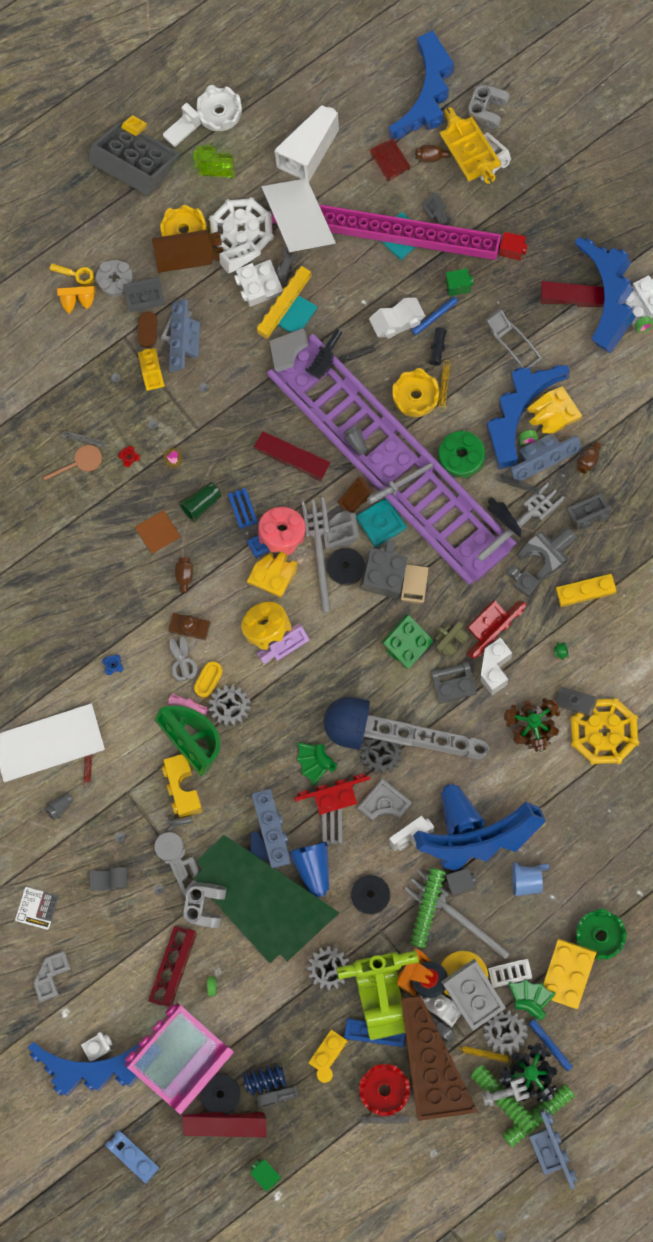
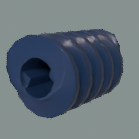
M274 1063L273 1070H271L269 1065H266L265 1072L261 1067H258V1074L253 1069L250 1070V1076L245 1071L242 1073L247 1094L250 1091L253 1096L256 1094V1089L260 1093H263L264 1087L271 1091L272 1084L276 1089H279L280 1082L283 1087L287 1086L282 1063L280 1068L277 1063Z

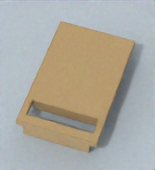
M406 565L401 597L403 602L424 603L429 567ZM404 594L423 596L422 600L404 598Z

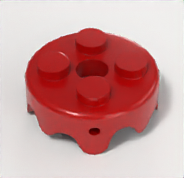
M376 1065L361 1078L359 1086L360 1098L364 1106L375 1115H394L400 1112L408 1102L410 1096L409 1081L405 1074L394 1065ZM382 1085L390 1087L391 1092L388 1096L380 1095L379 1088Z

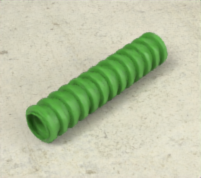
M429 868L428 870L430 874H427L428 880L425 881L427 885L424 886L425 892H422L424 896L420 899L422 901L419 904L420 911L417 910V913H419L418 917L416 916L415 918L417 922H414L415 929H412L414 933L413 935L411 934L412 940L409 941L410 945L420 948H426L425 941H428L426 938L430 934L428 930H431L430 923H433L431 919L435 916L433 914L436 911L435 905H438L436 902L439 899L438 893H441L440 887L443 886L441 882L444 881L443 875H446L443 870Z
M484 1065L477 1067L471 1075L472 1080H475L476 1084H480L479 1087L484 1089V1092L489 1090L491 1094L506 1089L503 1088L501 1083H498V1079H494V1075L490 1074V1071L486 1070ZM507 1096L493 1101L497 1102L496 1105L501 1107L502 1111H505L510 1120H514V1124L518 1125L519 1129H523L522 1132L524 1134L530 1133L536 1127L537 1120L533 1119L532 1115H528L529 1112L524 1110L522 1105L520 1106L519 1101H515L514 1096Z
M562 1084V1088L556 1089L557 1092H554L555 1096L550 1101L545 1102L543 1100L541 1105L537 1104V1108H532V1112L528 1113V1115L533 1116V1119L537 1120L536 1127L539 1128L540 1123L544 1124L541 1115L542 1108H545L546 1112H550L553 1116L555 1111H560V1107H565V1103L568 1104L570 1099L573 1100L575 1098L567 1085ZM513 1124L511 1129L508 1128L506 1133H502V1136L510 1147L514 1148L515 1143L519 1144L520 1139L524 1140L525 1135L529 1136L530 1133L524 1134L522 1132L523 1129H519L518 1125Z

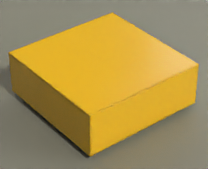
M132 115L122 123L121 128L134 136H138L146 129L147 123Z

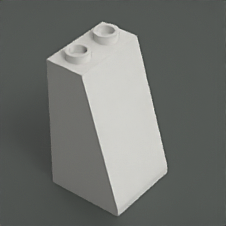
M321 105L276 148L277 168L309 182L339 131L338 112L331 107Z

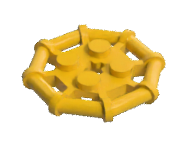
M617 697L615 699H598L593 715L587 721L581 720L584 715L576 713L569 719L571 721L572 743L570 744L572 748L577 749L589 760L591 765L617 763L619 765L636 746H639L637 724L639 718L624 706ZM612 706L610 712H598L596 707ZM615 708L627 719L622 721L619 716L615 715ZM630 724V738L624 736V726ZM579 725L583 726L585 730V737L579 739ZM602 727H606V729L610 730V732L607 733V736H603L602 733H599V730H601ZM622 741L628 743L617 753L616 748ZM587 742L593 746V749H595L594 754L582 744ZM601 751H611L613 756L597 755Z

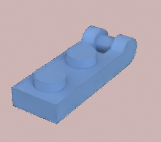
M117 1130L114 1133L113 1139L111 1141L108 1140L104 1145L147 1184L160 1168L120 1130ZM122 1141L125 1146L119 1150L116 1146Z

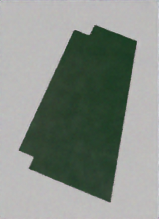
M225 835L197 860V863L203 869L193 879L196 882L210 883L227 888L225 899H211L269 963L279 955L288 962L339 914L338 911L276 869L271 868L270 865Z

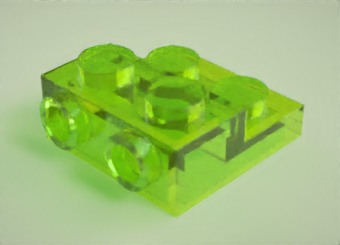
M210 145L197 146V150L193 152V160L195 161V169H198L199 176L235 178L236 170L233 155L228 153L217 154L216 147Z

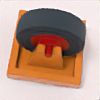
M414 948L417 951L419 963L406 965L404 970L398 975L397 985L413 997L417 993L427 998L438 997L446 990L441 981L447 978L448 974L443 966L432 962L421 950Z

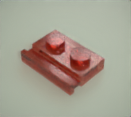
M393 138L370 149L371 156L387 181L396 178L407 170H411V166Z

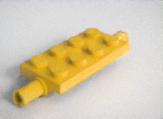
M448 108L450 113L445 109L443 115L448 121V126L445 130L439 132L442 140L468 182L482 176L485 183L490 184L488 178L492 182L496 178L492 170L502 166L499 158L473 117L465 120L457 116L453 108Z

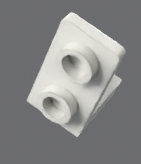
M188 103L181 107L182 117L163 133V137L174 147L201 125L199 114Z
M442 994L435 998L421 996L427 1010L437 1015L444 1023L453 1027L461 1013L452 1000Z

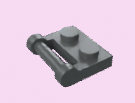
M469 661L440 670H431L439 704L477 695ZM465 672V677L440 683V677Z

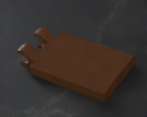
M207 230L152 238L158 273L211 265L212 260L220 261V253L223 252V247L212 248V245H222L220 232L207 234Z

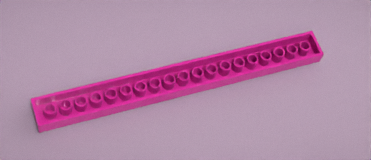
M319 205L331 233L497 260L501 242L500 234ZM272 213V223H277Z

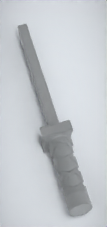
M433 464L426 465L395 484L393 481L389 482L388 487L367 498L368 502L372 504L391 493L393 495L397 494L398 487L431 469Z

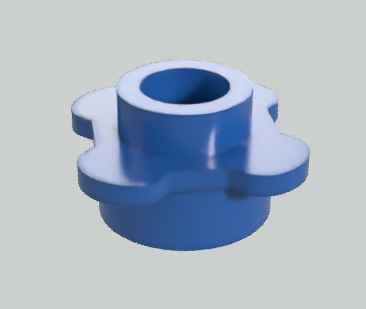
M115 654L102 660L106 667L105 673L107 675L123 671L124 667L121 665L120 655Z

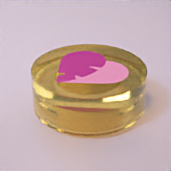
M174 448L167 450L163 457L165 464L169 468H177L183 461L181 452Z

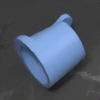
M513 862L512 887L514 896L542 893V871L549 870V864L526 867L519 866L517 862Z

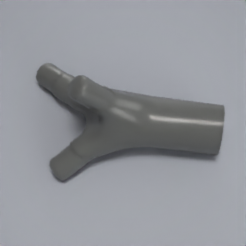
M169 815L168 819L170 820H167V823L171 825L164 833L170 832L180 825L193 823L192 815L179 818Z

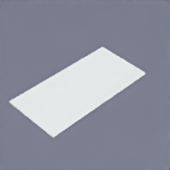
M299 179L261 186L289 252L336 244L308 181Z
M92 703L0 733V770L3 781L7 782L105 750Z

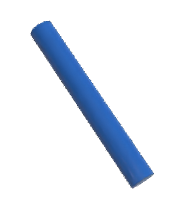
M452 297L412 329V333L417 336L457 304L458 300Z
M536 1020L531 1021L529 1026L568 1072L572 1069L573 1065Z

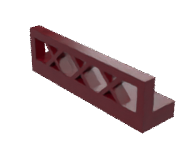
M174 926L148 1002L165 1008H169L173 1004L197 936L196 931ZM177 932L186 934L183 944L179 946L175 941ZM177 950L179 956L176 963L171 965L168 959L169 954ZM171 969V979L169 982L164 983L162 974ZM162 988L166 991L163 1002L154 999L156 991Z

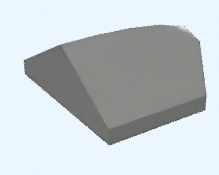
M348 511L335 514L328 520L329 532L323 533L326 549L350 546L359 539L356 514Z

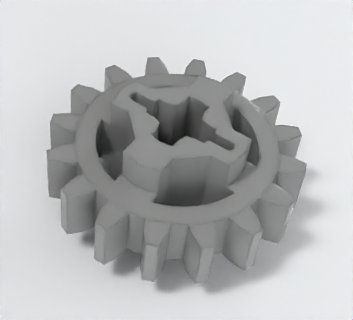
M224 685V690L217 688L218 694L212 693L214 700L209 701V705L213 706L209 708L210 713H214L212 715L213 720L218 718V724L220 725L224 722L225 727H228L229 723H232L233 727H235L237 721L242 724L241 718H248L246 711H251V708L247 706L251 703L250 699H246L247 693L241 694L242 688L239 687L235 690L234 685L231 686V689H228L226 685ZM236 696L242 700V703L236 701ZM229 703H232L233 706H231L230 709H227ZM217 708L223 710L224 716L218 712Z
M328 946L325 952L320 948V954L318 955L314 952L313 956L315 959H309V963L312 964V966L307 967V970L312 972L309 978H315L313 984L317 985L320 983L321 990L324 986H327L328 991H331V986L339 989L338 983L344 985V980L336 979L329 982V979L334 976L338 977L336 970L337 959H339L342 966H346L345 964L349 962V959H343L345 953L338 954V948L331 951L330 946ZM325 956H329V958H328L327 960H324V961H321V960H320L321 958H323V957H325ZM332 962V968L334 969V971H329V973H327L326 975V969L324 967H328L329 964H331ZM316 968L322 972L321 979L316 974Z
M509 1010L507 1015H504L503 1011H501L500 1016L495 1015L493 1020L489 1019L487 1021L488 1026H484V1032H486L484 1039L488 1040L487 1046L493 1045L494 1052L500 1049L501 1055L505 1051H508L509 1055H511L512 1049L518 1052V1045L524 1046L525 1041L523 1039L528 1038L527 1033H525L527 1026L523 1025L524 1019L518 1020L517 1013L511 1016V1011ZM515 1026L519 1029V1035L515 1031ZM492 1031H494V1033L497 1034L496 1040L492 1035Z

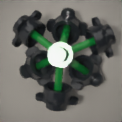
M541 1043L528 1045L527 1048L531 1050L529 1055L527 1053L523 1055L513 1053L511 1055L512 1064L508 1070L506 1066L502 1067L503 1072L499 1074L500 1082L507 1089L511 1086L510 1080L525 1077L527 1080L517 1084L518 1086L524 1084L527 1086V1090L521 1091L520 1094L529 1092L531 1098H535L536 1095L539 1096L537 1099L538 1103L543 1100L548 1102L555 1096L554 1091L557 1089L556 1085H550L552 1078L557 1075V1069L551 1067L548 1061H544L546 1056H551V1052L546 1050L547 1047ZM530 1057L534 1059L532 1066H530L529 1062ZM542 1061L541 1065L536 1068L537 1062ZM531 1081H535L539 1086L537 1092L534 1090V1085Z

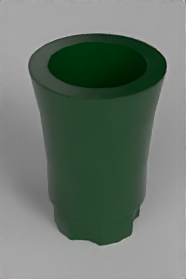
M209 482L195 493L179 501V506L192 522H196L206 510L222 497L221 492L212 482Z

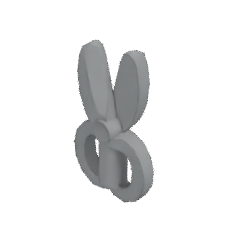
M180 637V649L175 640L171 638L170 648L172 654L178 660L172 667L173 676L181 682L186 679H193L197 675L198 670L195 662L187 658L188 644L185 638ZM187 663H190L193 667L191 674L189 673ZM178 666H180L182 677H179L177 674Z

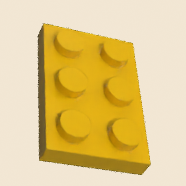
M558 938L543 984L547 990L556 993L551 999L552 1001L578 1009L597 951Z

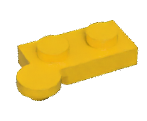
M333 1030L328 1033L308 1063L318 1070L317 1078L322 1083H328L332 1080L333 1073L330 1067L348 1043L346 1039Z

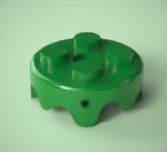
M463 430L455 431L442 440L439 446L438 460L453 478L456 476L470 478L475 473L480 472L484 466L485 447L481 439L474 433ZM460 449L466 450L467 455L465 457H459L457 455V451Z
M597 909L584 915L576 929L577 944L597 951L594 959L597 961H606L617 956L623 949L627 938V931L621 918L606 909ZM601 930L606 933L604 941H598L595 938L597 931Z

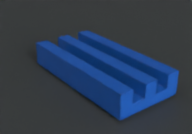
M243 488L241 491L237 490L235 493H228L239 528L243 529L257 524L258 521L246 488ZM241 495L245 497L253 519L252 521H249ZM237 497L246 522L242 524L233 498Z

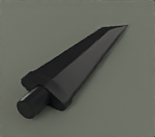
M490 498L488 500L490 505L487 507L488 511L521 538L522 530L506 507V504Z

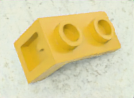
M156 348L138 352L146 390L165 387Z

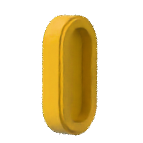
M215 661L208 662L201 671L194 685L195 693L200 698L210 697L220 681L223 670L219 663Z

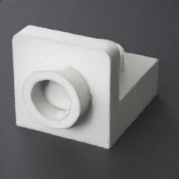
M102 1032L97 1033V1036L81 1044L90 1062H94L112 1051L110 1046L113 1045L108 1034L103 1035Z

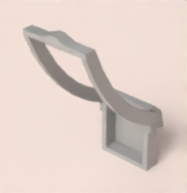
M498 309L485 319L495 339L511 354L520 367L524 368L518 358L500 339L512 328L526 341L538 357L525 368L535 366L542 359L529 340L508 321L501 309Z

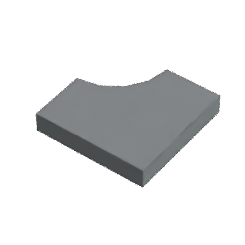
M304 328L270 340L276 372L294 367V360L297 354L309 346Z
M382 778L357 809L371 821L383 815H394L400 819L413 803Z

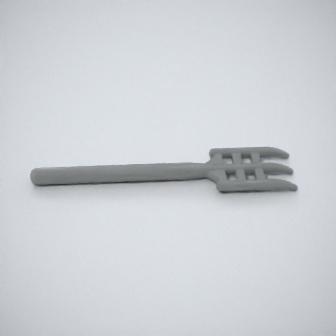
M547 482L537 491L540 492L539 495L535 493L523 503L528 508V512L516 522L521 528L531 517H538L539 520H543L565 497L562 496L552 504L549 500L557 492L556 489L546 497L541 494L548 487L549 483ZM508 528L478 555V560H485L514 532Z
M321 497L322 512L317 513L313 499H311L312 514L307 515L304 501L301 504L303 519L306 525L305 537L312 535L315 538L322 610L327 613L330 611L321 536L323 533L329 532L326 504L324 498ZM323 516V520L318 521V517ZM313 518V522L308 523V519ZM324 524V528L319 529V525ZM309 527H314V530L309 531Z
M418 870V873L425 880H428L427 875L421 870ZM412 878L411 881L422 890L420 894L417 895L407 887L404 889L421 904L422 901L420 899L424 896L422 892H425L424 886ZM440 887L442 895L437 899L438 905H435V909L443 908L456 921L506 959L509 956V952L452 906L448 905L445 897L449 895V892Z

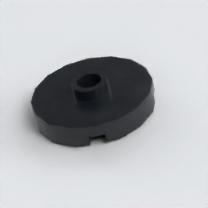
M341 548L329 557L327 571L330 578L339 585L350 586L357 583L362 577L365 562L362 555L356 550ZM347 563L349 567L343 568V564Z
M367 875L354 883L351 890V899L359 912L375 915L381 913L388 906L390 890L388 884L382 878L375 875ZM370 891L374 892L372 898L367 896V893Z
M218 1074L213 1076L201 1090L200 1096L202 1104L207 1111L211 1113L223 1112V1115H226L237 1108L240 1103L241 1092L239 1085L233 1078L228 1075ZM219 1091L224 1092L223 1098L217 1097Z

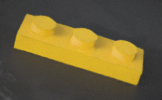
M612 574L556 587L561 607L617 593Z

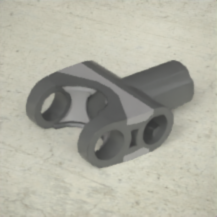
M568 527L562 529L551 539L542 531L523 547L518 557L521 560L531 556L542 558L545 565L536 575L542 581L567 563L568 558L562 551L576 541L577 538Z

